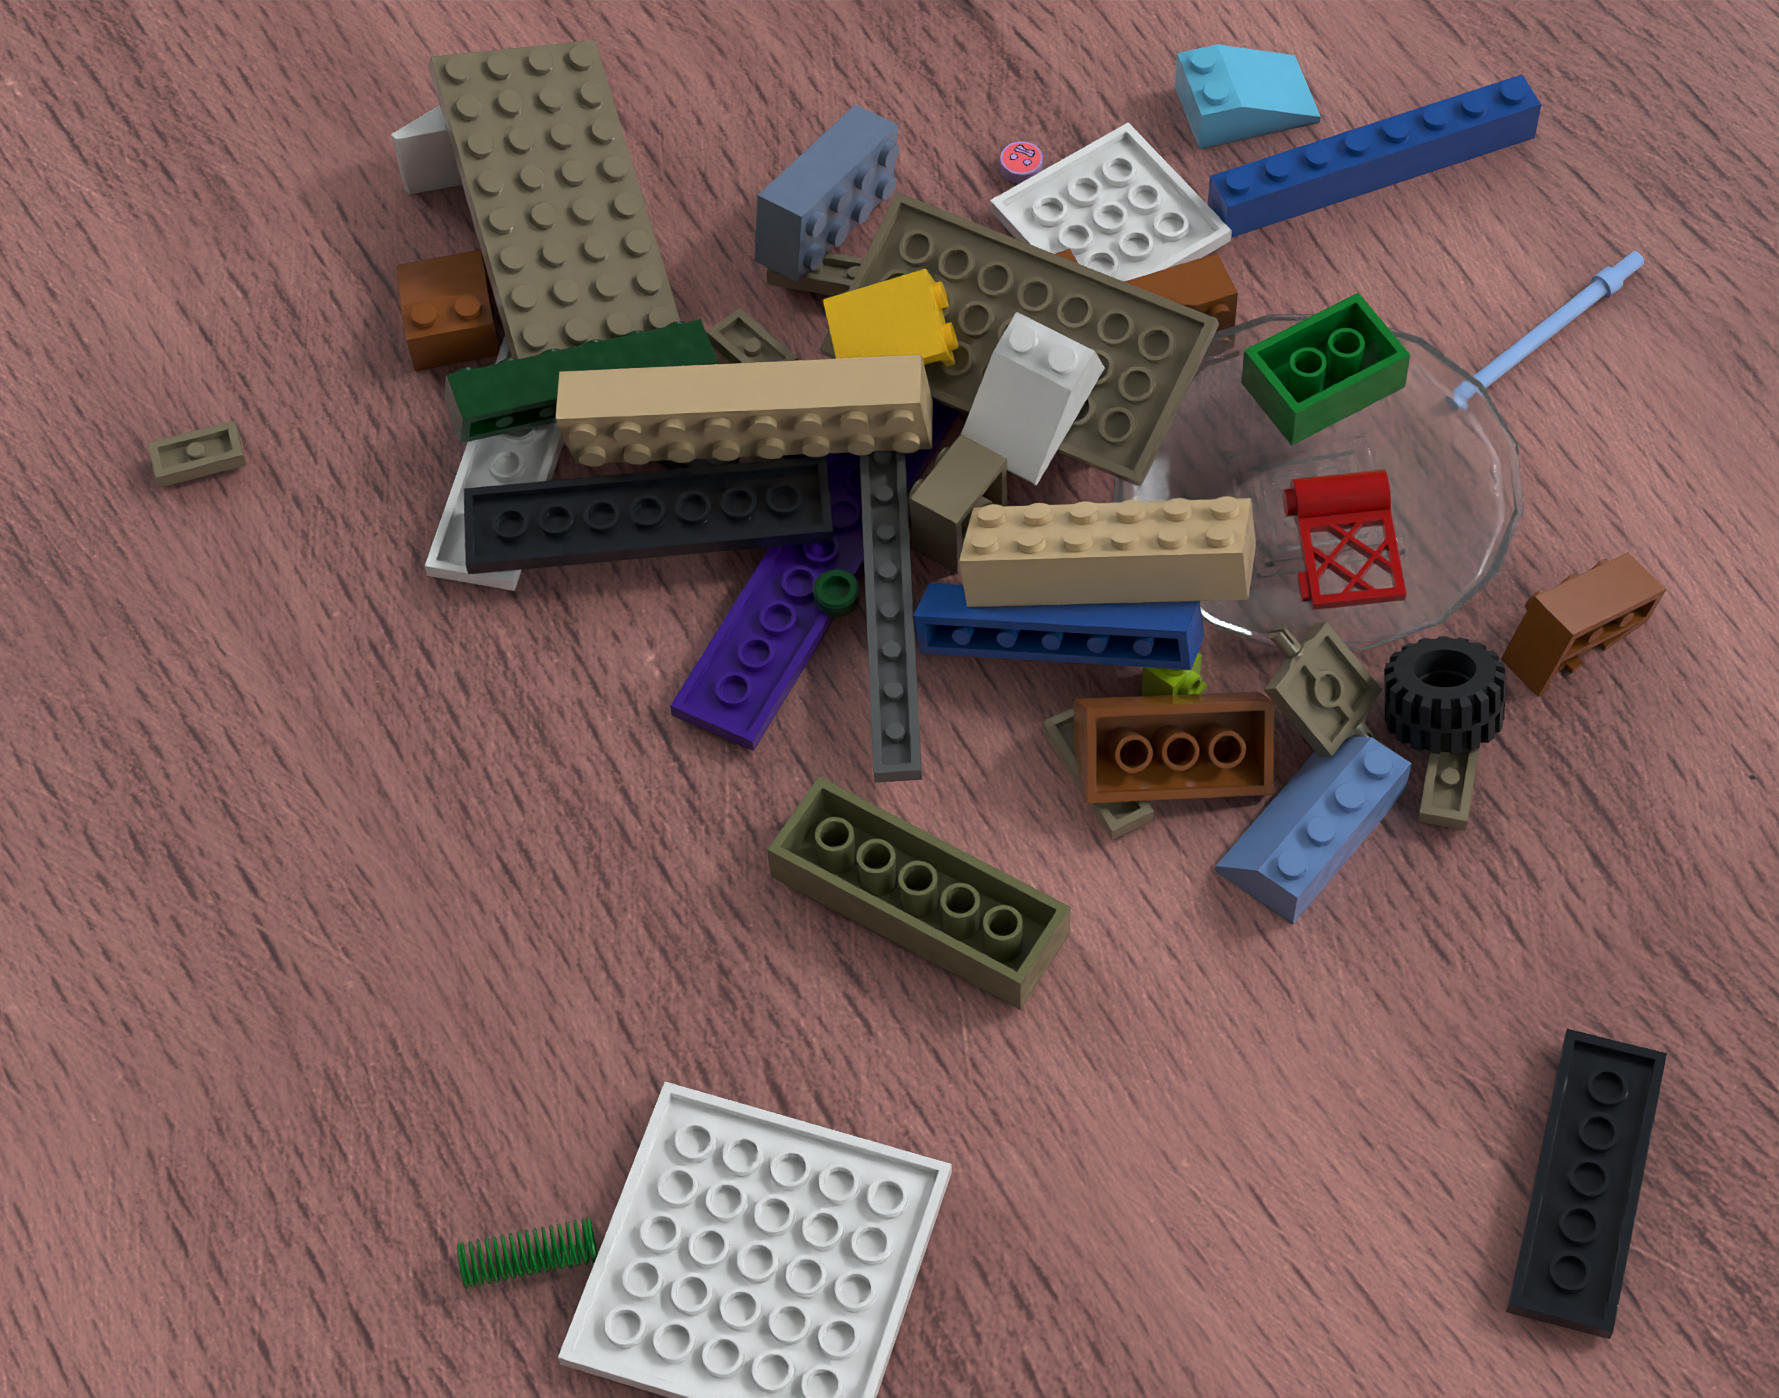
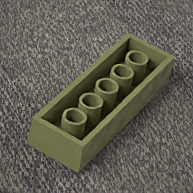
M820 776L767 849L772 878L1020 1010L1070 934V906Z

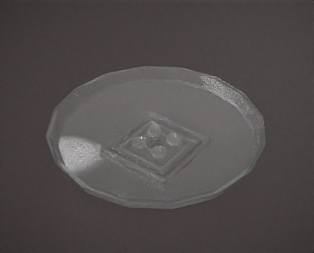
M1268 314L1215 332L1142 486L1138 487L1114 477V503H1121L1126 500H1139L1141 502L1169 501L1175 498L1212 500L1225 496L1235 499L1251 498L1256 549L1248 600L1200 601L1202 620L1211 628L1280 651L1268 637L1270 633H1273L1272 630L1275 627L1285 624L1294 638L1301 642L1315 623L1328 622L1352 653H1364L1440 625L1498 574L1524 511L1519 450L1516 439L1480 381L1423 338L1388 327L1411 354L1405 388L1291 446L1241 383L1244 350L1314 314ZM1386 470L1391 493V513L1407 593L1406 599L1403 601L1312 610L1310 601L1301 602L1297 574L1298 572H1305L1297 525L1294 522L1293 516L1286 517L1284 513L1283 489H1290L1291 479ZM1382 525L1363 527L1356 534L1355 538L1376 551L1384 541ZM1328 531L1310 533L1312 545L1327 556L1341 542V540ZM1347 545L1335 561L1356 575L1368 559ZM1385 550V552L1381 556L1388 560L1387 552ZM1315 560L1316 569L1318 570L1322 564ZM1376 564L1362 578V580L1375 589L1393 587L1391 575ZM1329 569L1319 579L1321 595L1341 593L1349 584Z

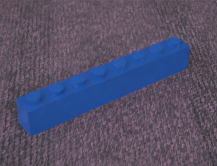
M1523 74L1211 175L1209 180L1208 206L1232 230L1231 238L1533 139L1535 138L1542 104Z

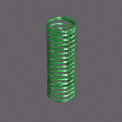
M587 1217L586 1222L584 1218L581 1220L585 1253L577 1221H573L577 1255L569 1222L566 1221L569 1257L561 1224H557L561 1259L553 1226L550 1224L549 1231L553 1261L545 1227L542 1226L541 1233L545 1263L537 1229L534 1228L533 1235L537 1265L529 1231L526 1229L525 1237L529 1267L525 1257L521 1233L517 1231L521 1269L516 1255L513 1235L509 1233L513 1271L507 1253L505 1237L501 1234L505 1273L499 1255L497 1239L493 1236L497 1275L490 1253L489 1241L485 1237L489 1277L484 1264L481 1243L477 1239L476 1245L479 1255L481 1279L475 1262L473 1245L469 1240L468 1247L471 1257L473 1281L467 1264L464 1243H458L457 1257L464 1288L467 1289L469 1284L474 1288L476 1280L480 1286H483L484 1278L488 1284L492 1283L493 1278L495 1282L499 1283L501 1276L504 1281H507L509 1274L514 1280L517 1272L523 1278L525 1270L527 1275L531 1276L533 1268L535 1273L539 1275L541 1266L543 1271L547 1273L549 1271V1264L551 1269L556 1271L557 1262L560 1269L563 1270L565 1268V1260L569 1268L573 1266V1259L579 1267L581 1265V1257L584 1264L588 1265L589 1255L592 1262L595 1263L597 1248L591 1219Z

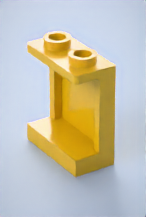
M927 269L823 299L836 359L922 355L924 365L936 361H942L946 367L955 365L952 350L958 349V341L952 323H945L942 310L949 307L947 294L942 281L935 282Z

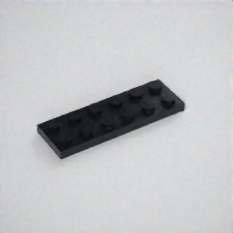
M1571 1029L1566 1030L1506 1312L1607 1339L1611 1338L1615 1326L1667 1053Z

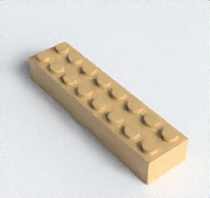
M922 355L559 372L555 419L575 464H583L590 467H598L605 463L616 462L642 465L649 461L662 460L687 463L694 459L708 458L732 461L738 457L755 456L777 459L783 455L801 454L810 457H822L828 453L847 452L855 455H868L873 451L894 450L900 453H913L919 449H932L933 400Z

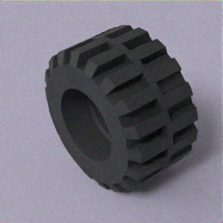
M1438 636L1436 639H1419L1416 644L1408 643L1401 647V651L1394 652L1390 656V662L1386 663L1384 669L1385 721H1387L1389 732L1396 734V739L1402 744L1410 743L1413 749L1419 751L1423 749L1430 750V753L1441 754V752L1457 754L1461 753V750L1468 749L1472 751L1480 748V743H1489L1495 738V733L1501 731L1505 718V667L1503 662L1499 661V656L1494 651H1488L1485 645L1479 642L1471 643L1466 638L1458 637L1453 639L1449 638V636Z

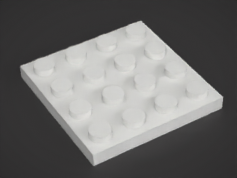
M1129 122L990 200V211L1015 239L1053 254L1071 249L1078 264L1124 282L1203 258L1231 241L1232 230Z

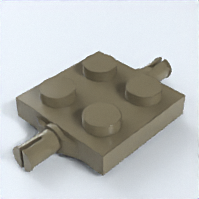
M1328 622L1315 623L1301 642L1294 638L1285 624L1275 627L1272 630L1273 633H1270L1268 637L1285 657L1281 668L1265 687L1264 691L1320 758L1332 757L1344 740L1351 736L1372 737L1381 743V740L1376 737L1365 722L1370 706L1383 689Z

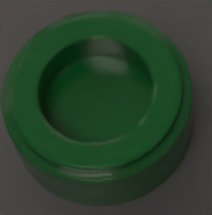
M839 569L829 570L821 574L814 583V602L818 610L823 614L831 617H842L850 614L857 608L860 601V588L857 579L851 573Z

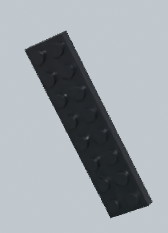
M826 456L464 488L465 564L468 574L834 541Z

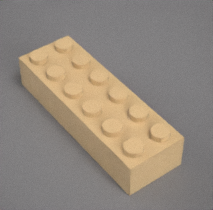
M1225 496L1212 500L1175 498L1169 501L1153 502L1126 500L1121 503L1083 501L1065 505L1034 503L1029 506L1006 507L992 504L973 508L959 559L967 607L1248 600L1256 549L1251 498L1235 499Z

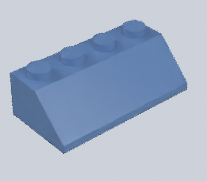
M1351 736L1344 740L1332 757L1320 758L1314 752L1215 866V871L1291 924H1294L1406 792L1411 763L1372 737Z

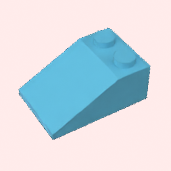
M1219 44L1177 53L1175 88L1199 149L1320 123L1321 116L1295 55Z

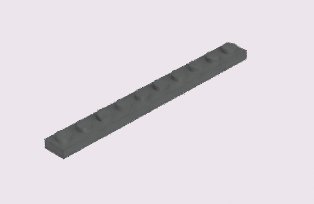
M895 450L873 451L868 455H860L874 782L922 780L906 455Z

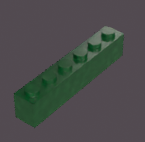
M701 319L690 322L676 321L668 324L666 327L649 331L635 330L617 338L603 341L599 339L590 340L581 346L562 350L549 349L539 355L521 359L507 358L490 366L476 369L472 367L462 368L453 374L446 375L444 401L461 444L556 422L559 372L718 364V360Z

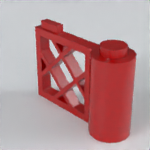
M1386 470L1291 479L1290 489H1283L1282 498L1285 516H1293L1298 528L1305 572H1298L1297 574L1301 602L1310 601L1312 610L1405 600L1407 593L1391 513V493ZM1382 525L1384 541L1376 551L1355 538L1356 534L1363 527ZM1328 531L1341 540V542L1327 556L1312 545L1310 533ZM1347 545L1368 559L1356 575L1335 561ZM1385 550L1387 552L1388 560L1381 556L1385 552ZM1315 560L1322 564L1318 570L1316 569ZM1376 564L1391 575L1393 587L1375 589L1362 580V578ZM1327 569L1349 583L1341 593L1321 595L1319 579Z

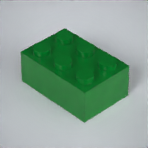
M1358 292L1245 349L1241 383L1292 446L1405 388L1411 354Z

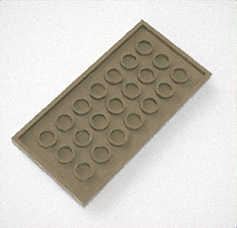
M595 40L431 56L428 67L512 358L521 359L539 355L549 349L562 350L581 346L590 340H608L624 336L631 331H649L681 321Z
M896 192L848 292L922 269H927L935 282L942 281L949 307L942 309L945 323L951 322L954 327L958 349L952 350L955 365L946 367L942 361L924 365L932 400L969 415L993 351L1015 313L1018 312L1094 350L1105 367L1056 452L1141 487L1219 326L1217 318ZM828 330L819 350L823 355L836 359L830 330Z

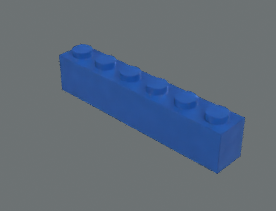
M929 583L913 615L919 649L922 654L1191 670L1204 638L1200 601L967 607L963 585Z

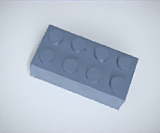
M855 104L758 194L754 261L797 283L810 270H816L828 252L835 246L839 247L842 245L848 233L859 223H864L870 216L871 211L882 200H888L893 194L896 187V178L894 177L895 161L900 149L897 144L898 124Z

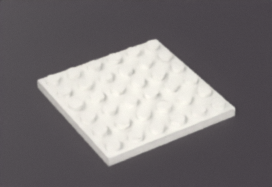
M664 1082L559 1353L560 1365L668 1398H876L952 1173V1164Z

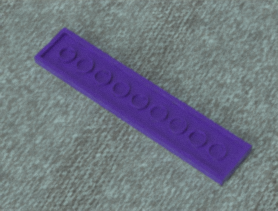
M933 401L932 449H919L913 453H905L908 497L912 487L922 476L958 417L959 411ZM850 452L829 453L826 457L834 541L769 547L670 705L672 716L752 751L755 750L835 617L827 616L820 612L815 605L813 587L816 579L824 572L839 569L851 573L858 581L864 571L860 455Z

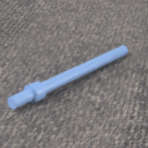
M1632 251L1613 267L1607 266L1592 277V283L1449 394L1446 397L1449 407L1454 411H1458L1599 299L1612 296L1623 287V281L1644 265L1643 257L1638 252Z

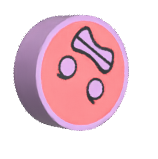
M1024 141L1009 144L1003 149L1000 156L1002 175L1007 180L1020 184L1038 174L1043 169L1041 150L1036 145Z

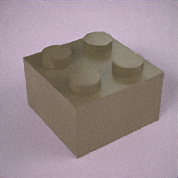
M960 435L950 448H943L938 454L930 474L925 480L919 479L909 493L908 503L910 504L911 512L909 528L912 532V549L958 574L961 571L959 559L973 508L992 504L1003 507L1007 506V458L963 435Z

